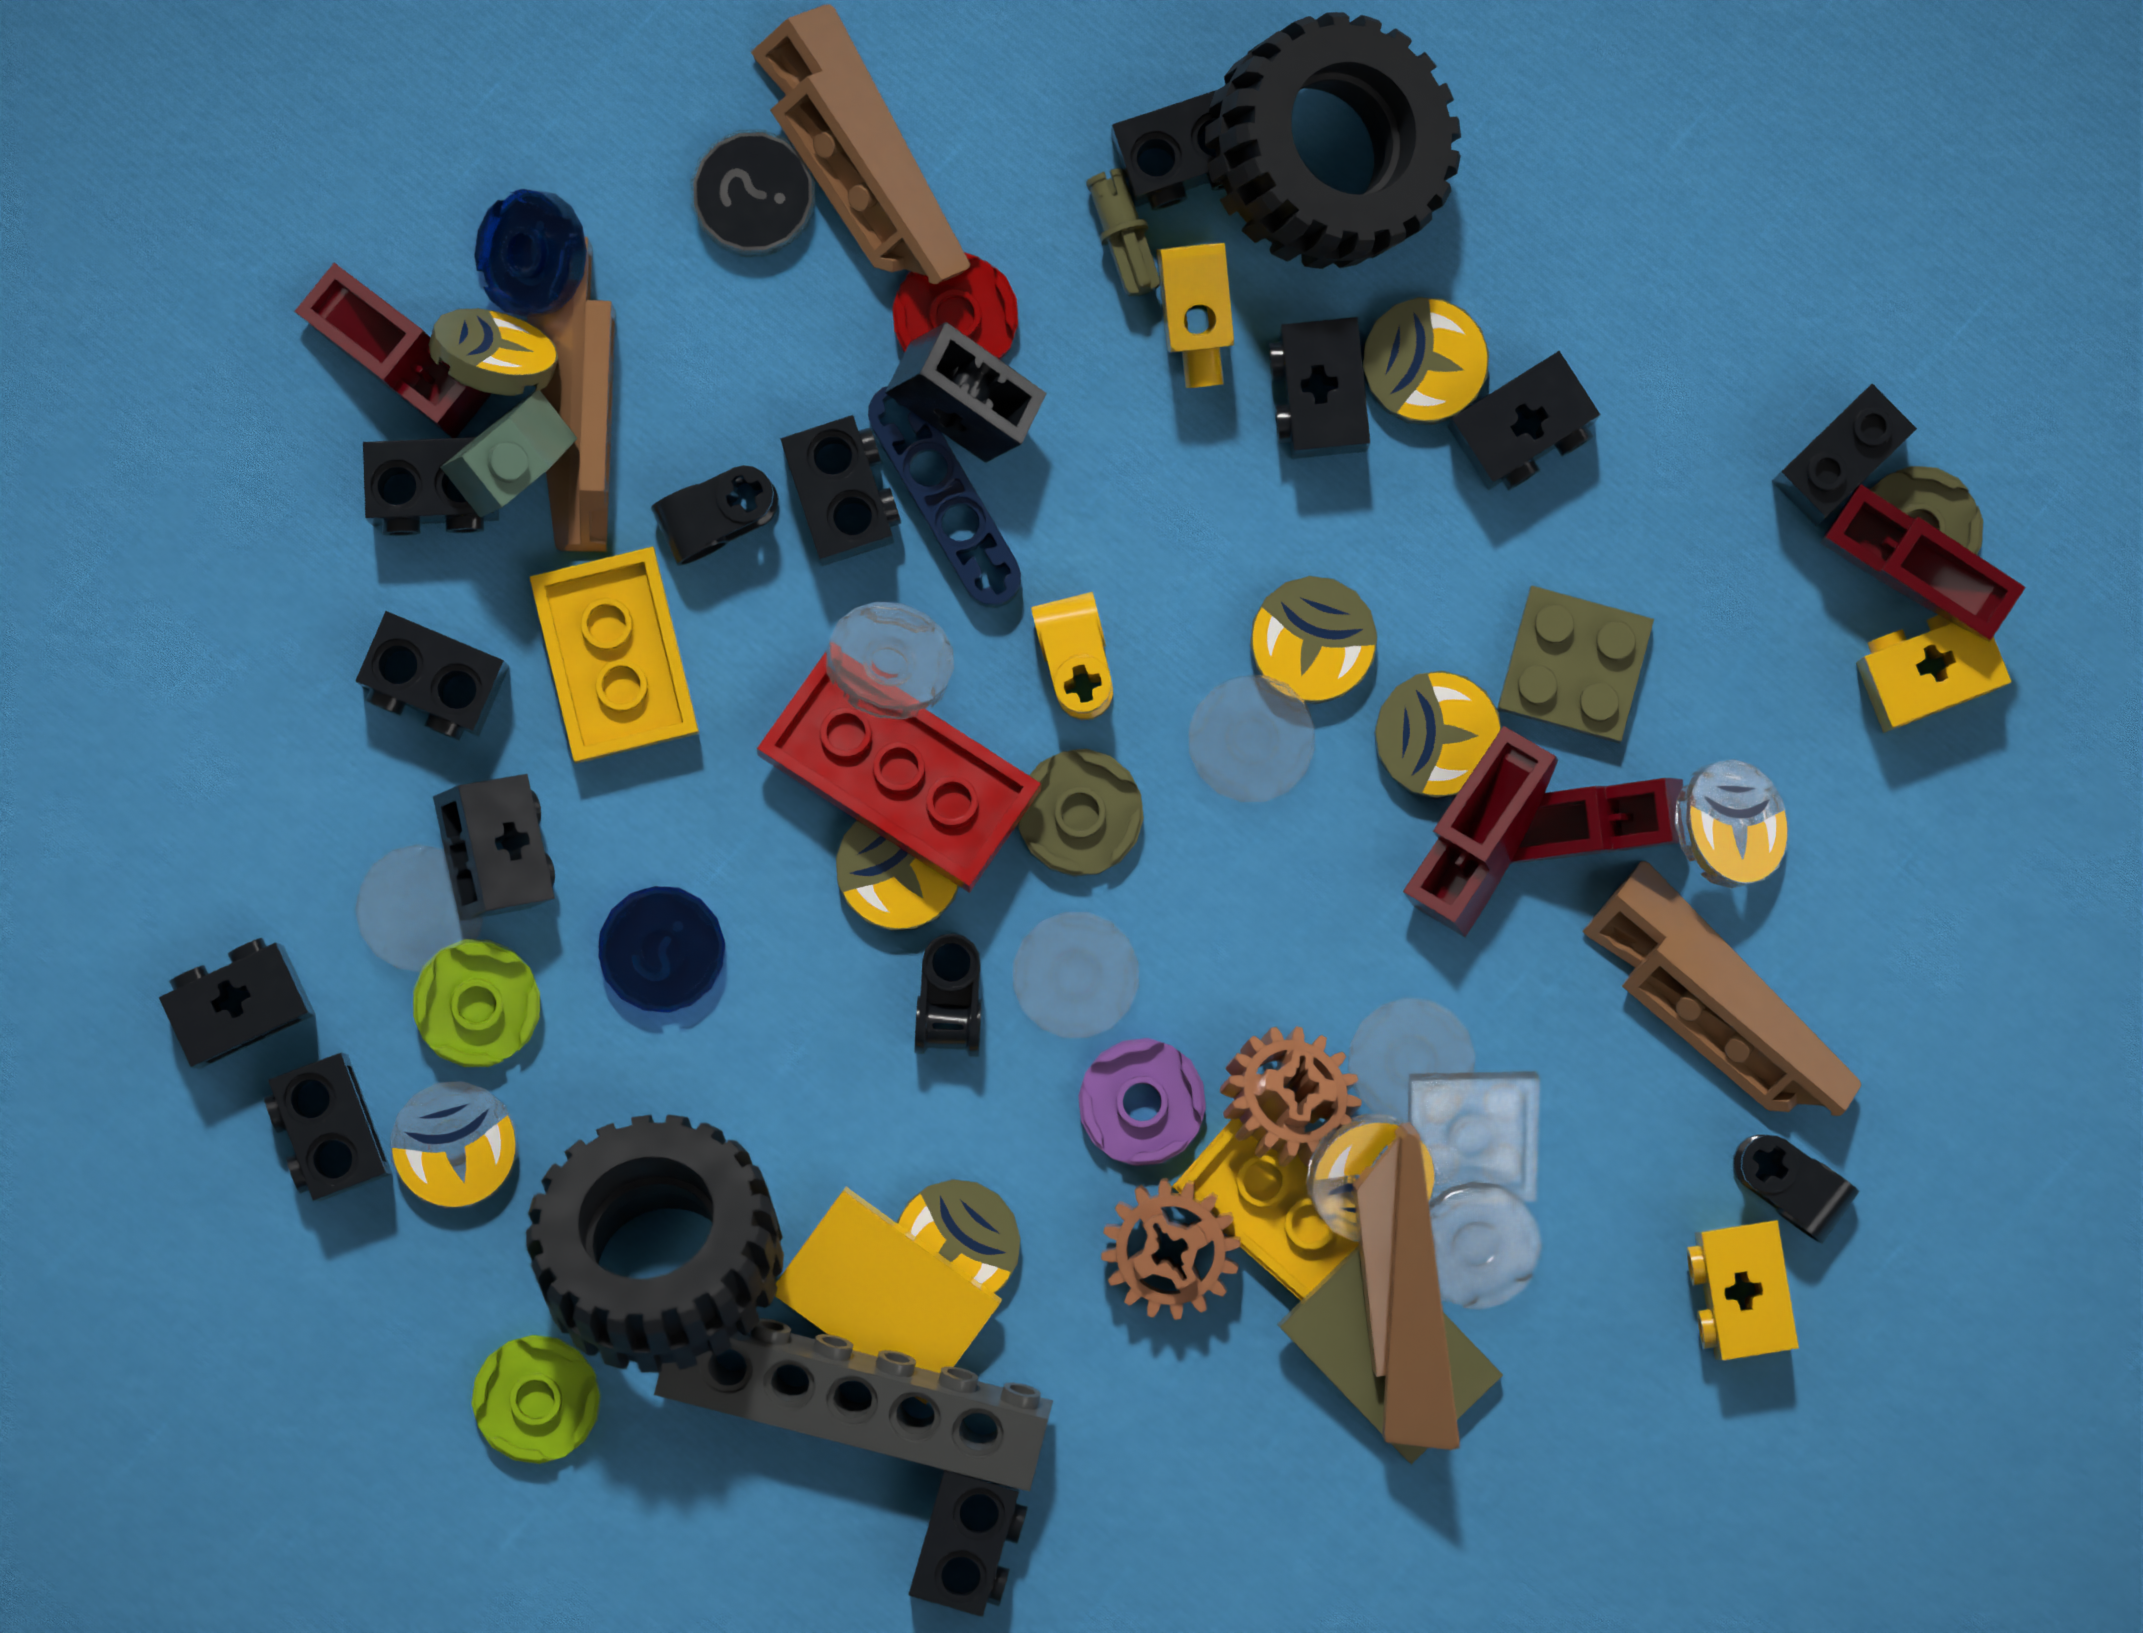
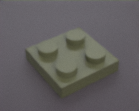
M1531 585L1497 710L1620 743L1654 619Z

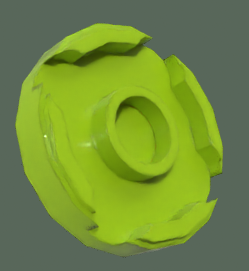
M464 939L441 948L422 967L413 988V1017L422 1039L440 1058L462 1067H490L504 1061L503 1059L511 1057L530 1041L540 1018V991L530 967L513 949L492 940Z
M530 1335L508 1341L487 1357L475 1377L471 1404L478 1428L492 1448L514 1461L541 1464L567 1456L586 1441L598 1421L601 1392L596 1372L580 1350L559 1338Z

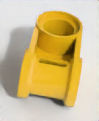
M1093 591L1032 606L1031 610L1044 662H1048L1054 690L1062 710L1070 717L1079 720H1092L1101 716L1110 707L1113 698V684L1103 648L1106 647ZM1079 674H1087L1091 683H1102V686L1092 689L1093 700L1089 702H1081L1077 693L1066 694V690L1075 687V676Z

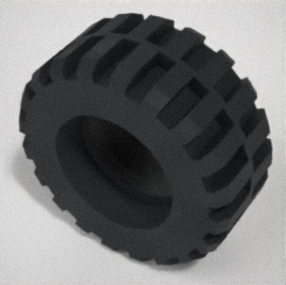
M1326 12L1317 19L1308 16L1292 22L1281 31L1276 32L1249 50L1246 56L1235 62L1224 76L1225 86L1214 93L1209 110L1212 115L1219 118L1206 126L1205 146L1209 149H1215L1216 158L1207 163L1211 181L1213 183L1221 181L1227 193L1226 196L1220 199V202L1229 216L1238 212L1245 220L1246 224L1241 230L1254 243L1264 238L1272 243L1269 249L1270 253L1287 262L1302 254L1301 263L1304 267L1324 269L1332 263L1339 268L1357 265L1370 257L1373 259L1422 230L1432 221V212L1445 204L1452 191L1450 183L1446 182V180L1458 174L1461 155L1459 151L1451 150V144L1461 138L1459 118L1457 116H1449L1447 104L1454 101L1448 84L1438 85L1431 73L1437 66L1426 52L1417 56L1408 48L1412 42L1411 38L1396 28L1387 34L1381 32L1382 23L1378 19L1360 15L1350 22L1349 16L1345 12ZM1301 89H1316L1335 95L1346 102L1362 119L1369 132L1374 150L1373 175L1364 194H1349L1329 187L1316 178L1300 158L1293 140L1291 117L1296 96Z
M652 1115L631 1117L632 1125L616 1129L613 1122L597 1129L598 1138L588 1144H585L582 1139L578 1140L565 1151L568 1161L562 1167L555 1163L549 1168L541 1180L546 1194L537 1193L530 1205L528 1216L532 1225L526 1230V1248L532 1261L531 1268L551 1316L562 1333L570 1334L575 1347L588 1356H596L600 1352L604 1364L621 1370L627 1369L630 1361L637 1362L640 1373L662 1372V1364L676 1362L678 1369L682 1370L698 1365L695 1357L711 1351L714 1357H717L732 1348L729 1339L737 1331L743 1336L747 1335L760 1321L756 1308L757 1306L763 1308L770 1306L777 1291L774 1277L781 1274L783 1270L784 1253L780 1244L783 1236L765 1179L759 1167L752 1164L749 1152L737 1140H728L726 1142L723 1131L708 1123H700L697 1129H693L689 1117L667 1115L665 1123H654ZM659 1209H683L702 1215L713 1223L710 1234L698 1253L683 1266L667 1274L652 1278H627L613 1274L599 1266L602 1252L614 1233L628 1221L644 1213Z

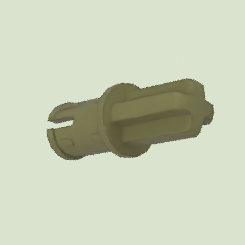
M1124 169L1110 170L1111 178L1106 179L1105 172L1099 173L1088 179L1086 185L1091 192L1104 230L1099 236L1101 243L1109 245L1125 293L1128 296L1148 294L1160 286V278L1144 234L1149 229L1147 221L1138 217L1125 179Z

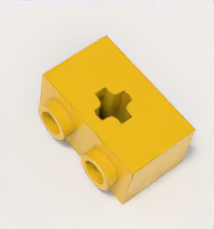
M1937 615L1926 620L1930 631L1907 640L1904 630L1901 629L1868 642L1871 654L1864 656L1856 664L1883 733L2010 684L2011 679L1995 638L1993 637L1988 642ZM1924 651H1926L1930 659L1942 657L1946 668L1937 673L1938 682H1936L1932 674L1920 676L1916 665L1925 659Z
M1778 1220L1695 1232L1696 1246L1687 1247V1261L1692 1284H1703L1707 1310L1697 1311L1698 1328L1703 1349L1713 1348L1716 1360H1728L1798 1349ZM1740 1272L1743 1282L1753 1283L1755 1286V1295H1749L1745 1298L1746 1309L1740 1310L1738 1301L1728 1300L1725 1297V1288L1735 1284L1734 1273Z

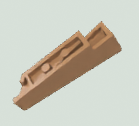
M825 4L787 18L751 51L755 60L786 94L770 111L873 267L889 272L905 269L927 275L929 283L936 285L962 274L969 268L970 263L836 9L830 4Z
M582 237L584 245L582 273L572 295L556 309L540 314L527 312L528 323L543 331L556 345L558 361L553 378L546 388L540 391L578 438L546 471L555 547L560 551L607 553L616 310L611 301L591 300L593 247L588 237Z
M1646 861L1640 862L1582 931L1589 938L1635 967L1623 983L1622 987L1765 1109L1768 1111L1790 1112L1797 1104L1819 1105L1829 1109L1832 1116H1841L1847 1110L1861 1087L1860 1080L1650 863Z
M1411 1122L1401 1123L1395 1130L1396 1138L1373 1167H1366L1352 1184L1372 1370L1376 1377L1386 1376L1382 1427L1383 1439L1387 1443L1455 1450L1460 1449L1421 1139Z

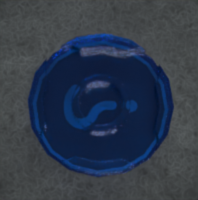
M520 189L510 192L514 194L509 195L505 200H497L487 210L477 231L474 253L476 269L483 272L484 280L488 287H482L489 300L505 313L524 317H541L557 312L574 296L584 276L587 248L583 226L572 206L555 193L534 189Z
M654 886L630 893L611 909L600 930L598 957L605 981L622 1000L646 1012L672 1013L694 1006L713 989L724 968L726 942L718 918L702 899L678 887Z

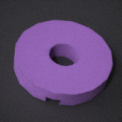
M1149 1038L1125 1040L1101 1052L1085 1072L1078 1096L1081 1123L1092 1143L1110 1158L1134 1166L1160 1164L1183 1152L1199 1132L1206 1109L1203 1081L1192 1061L1172 1045ZM1144 1083L1151 1085L1160 1096L1161 1105L1159 1112L1150 1120H1135L1124 1109V1095L1135 1084Z

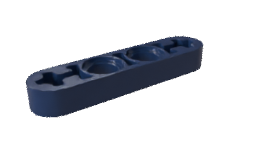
M888 386L881 388L873 395L868 410L869 422L876 438L969 596L976 603L984 607L998 608L1007 605L1016 597L1021 585V571L1017 560L939 430L911 411L907 415L908 422L916 437L924 428L929 430L932 437L916 441L902 455L897 454L893 446L904 444L905 439L894 423L883 426L880 422V419L886 415L884 403L893 399L885 393ZM926 451L941 455L947 464L945 478L934 486H923L917 483L910 473L913 459ZM956 506H966L972 509L979 519V528L976 534L965 541H955L949 538L942 527L945 513ZM988 537H991L996 547L984 549L989 562L995 569L1006 566L1010 571V574L1003 579L1006 590L997 595L990 587L980 591L976 586L975 582L981 579L982 573L974 556L965 565L960 562L957 556L958 554L976 550Z

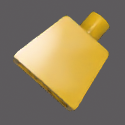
M1225 243L1157 249L1167 350L1169 352L1182 351L1186 388L1222 385L1224 382L1220 347L1234 345ZM1195 305L1205 306L1208 312L1209 327L1199 334H1193L1188 331L1186 312Z

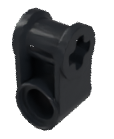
M742 465L731 468L703 483L676 491L653 504L651 510L677 566H682L704 558L721 549L730 541L763 527L772 520L777 512L779 498L775 486L764 472L752 466ZM744 483H748L753 490L763 489V492L755 497L757 508L751 512H747L741 505L732 506V503L740 498L738 487Z
M957 934L941 935L932 940L925 949L922 960L921 994L917 998L914 1053L924 1054L927 1048L966 1050L971 1057H979L982 999H979L981 960L980 953L975 944L965 936ZM946 944H958L966 949L970 956L971 964L969 971L958 981L944 980L934 969L933 960L935 953ZM933 1023L962 1024L964 1028L962 1030L933 1028Z
M1756 1134L1748 1137L1737 1146L1733 1155V1170L1736 1178L1746 1188L1773 1206L1776 1212L1785 1220L1821 1244L1826 1240L1859 1193L1855 1186L1818 1160L1810 1158L1779 1136ZM1774 1149L1776 1153L1773 1156L1772 1162L1779 1168L1775 1176L1762 1174L1757 1178L1755 1174L1758 1172L1759 1165L1753 1160L1755 1152L1769 1153Z

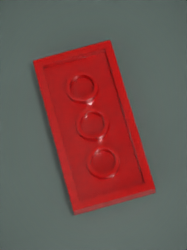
M828 647L757 747V755L969 893L1041 791L1040 782L830 647Z

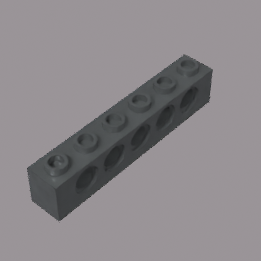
M759 1318L760 1321L747 1335L743 1336L737 1331L729 1338L732 1345L730 1349L739 1352L746 1361L747 1367L738 1371L728 1370L719 1364L711 1351L695 1357L698 1364L696 1366L679 1370L676 1362L662 1364V1372L658 1375L654 1392L656 1396L1029 1492L1053 1400L1042 1398L1039 1390L1025 1384L1010 1382L1005 1383L1003 1387L978 1381L979 1377L975 1373L959 1367L947 1366L941 1368L940 1373L915 1367L916 1360L904 1353L884 1350L878 1353V1357L854 1351L853 1344L844 1338L827 1334L817 1335L815 1339L790 1333L791 1328L782 1322ZM783 1365H796L805 1371L809 1378V1383L800 1387L790 1386L782 1381L777 1369ZM846 1381L861 1382L869 1389L872 1398L862 1403L852 1402L842 1394L839 1385ZM909 1397L923 1398L932 1405L934 1414L924 1419L912 1417L904 1410L902 1401ZM973 1413L986 1414L994 1420L997 1430L986 1435L974 1433L967 1427L964 1418Z

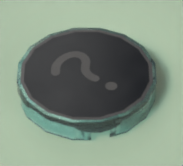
M738 130L716 140L699 158L690 181L691 207L702 231L720 249L742 257L770 256L783 250L784 247L790 245L795 239L797 240L808 228L816 207L815 177L787 138L766 130Z

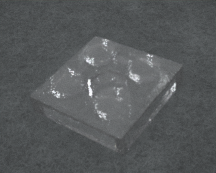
M1536 1071L1409 1073L1407 1123L1411 1122L1419 1133L1421 1141L1429 1151L1434 1167V1185L1429 1204L1537 1201L1540 1078Z

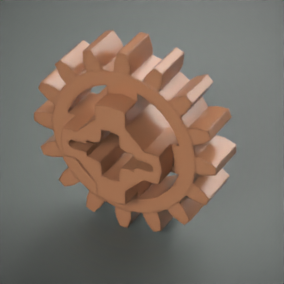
M1296 1026L1285 1040L1279 1029L1272 1027L1261 1040L1255 1036L1251 1037L1240 1049L1241 1054L1237 1053L1227 1064L1225 1069L1232 1076L1222 1084L1220 1093L1234 1098V1101L1224 1110L1223 1115L1225 1119L1239 1118L1243 1126L1235 1135L1238 1141L1248 1139L1251 1136L1258 1141L1255 1156L1261 1158L1270 1149L1276 1150L1279 1166L1286 1167L1298 1153L1302 1163L1308 1166L1321 1153L1324 1154L1336 1139L1355 1128L1356 1123L1349 1116H1352L1361 1107L1362 1100L1347 1094V1092L1359 1079L1357 1074H1342L1338 1068L1347 1057L1343 1052L1336 1053L1331 1057L1323 1052L1327 1040L1323 1035H1320L1312 1044L1304 1042L1302 1027ZM1277 1061V1067L1274 1070L1266 1069L1263 1074H1257L1260 1066ZM1319 1118L1325 1119L1320 1128L1305 1132V1126L1308 1123L1314 1124Z
M1168 1178L1161 1179L1158 1195L1151 1196L1143 1185L1136 1187L1135 1196L1138 1205L1133 1208L1129 1204L1119 1201L1114 1209L1124 1220L1123 1224H1106L1103 1234L1116 1240V1246L1103 1250L1101 1260L1117 1262L1119 1267L1108 1278V1282L1111 1286L1126 1282L1131 1287L1124 1301L1128 1306L1135 1303L1140 1297L1149 1300L1147 1316L1153 1318L1159 1311L1161 1304L1170 1305L1174 1320L1181 1319L1184 1303L1190 1301L1200 1313L1206 1311L1207 1301L1204 1293L1210 1290L1212 1293L1223 1297L1227 1292V1287L1219 1278L1220 1273L1236 1274L1239 1267L1238 1263L1226 1257V1251H1231L1241 1246L1240 1237L1225 1236L1223 1231L1234 1220L1232 1212L1216 1216L1212 1209L1218 1195L1212 1192L1205 1196L1202 1201L1194 1198L1195 1182L1190 1180L1185 1184L1181 1193L1172 1192V1186ZM1163 1207L1184 1208L1196 1214L1200 1220L1198 1219L1187 1224L1171 1219ZM1141 1218L1143 1227L1148 1234L1143 1249L1129 1257V1236L1132 1228ZM1161 1230L1164 1234L1167 1233L1173 1241L1183 1238L1187 1242L1181 1253L1182 1269L1170 1257L1159 1259L1155 1255V1252L1161 1245V1237L1159 1235ZM1213 1241V1263L1207 1274L1201 1279L1194 1263L1198 1249ZM1156 1274L1172 1279L1179 1290H1161L1149 1285L1143 1279Z

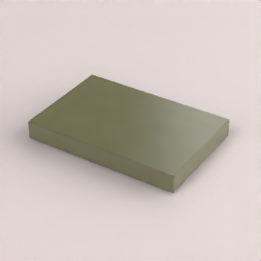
M1358 1245L1277 1325L1383 1435L1386 1376L1376 1377L1372 1370ZM1443 1312L1456 1418L1458 1420L1503 1374ZM1390 1443L1410 1464L1415 1462L1428 1449V1447Z

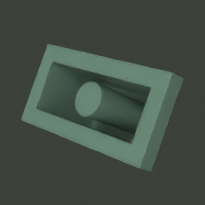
M534 390L440 468L481 518L510 502L545 473L578 438L542 392Z

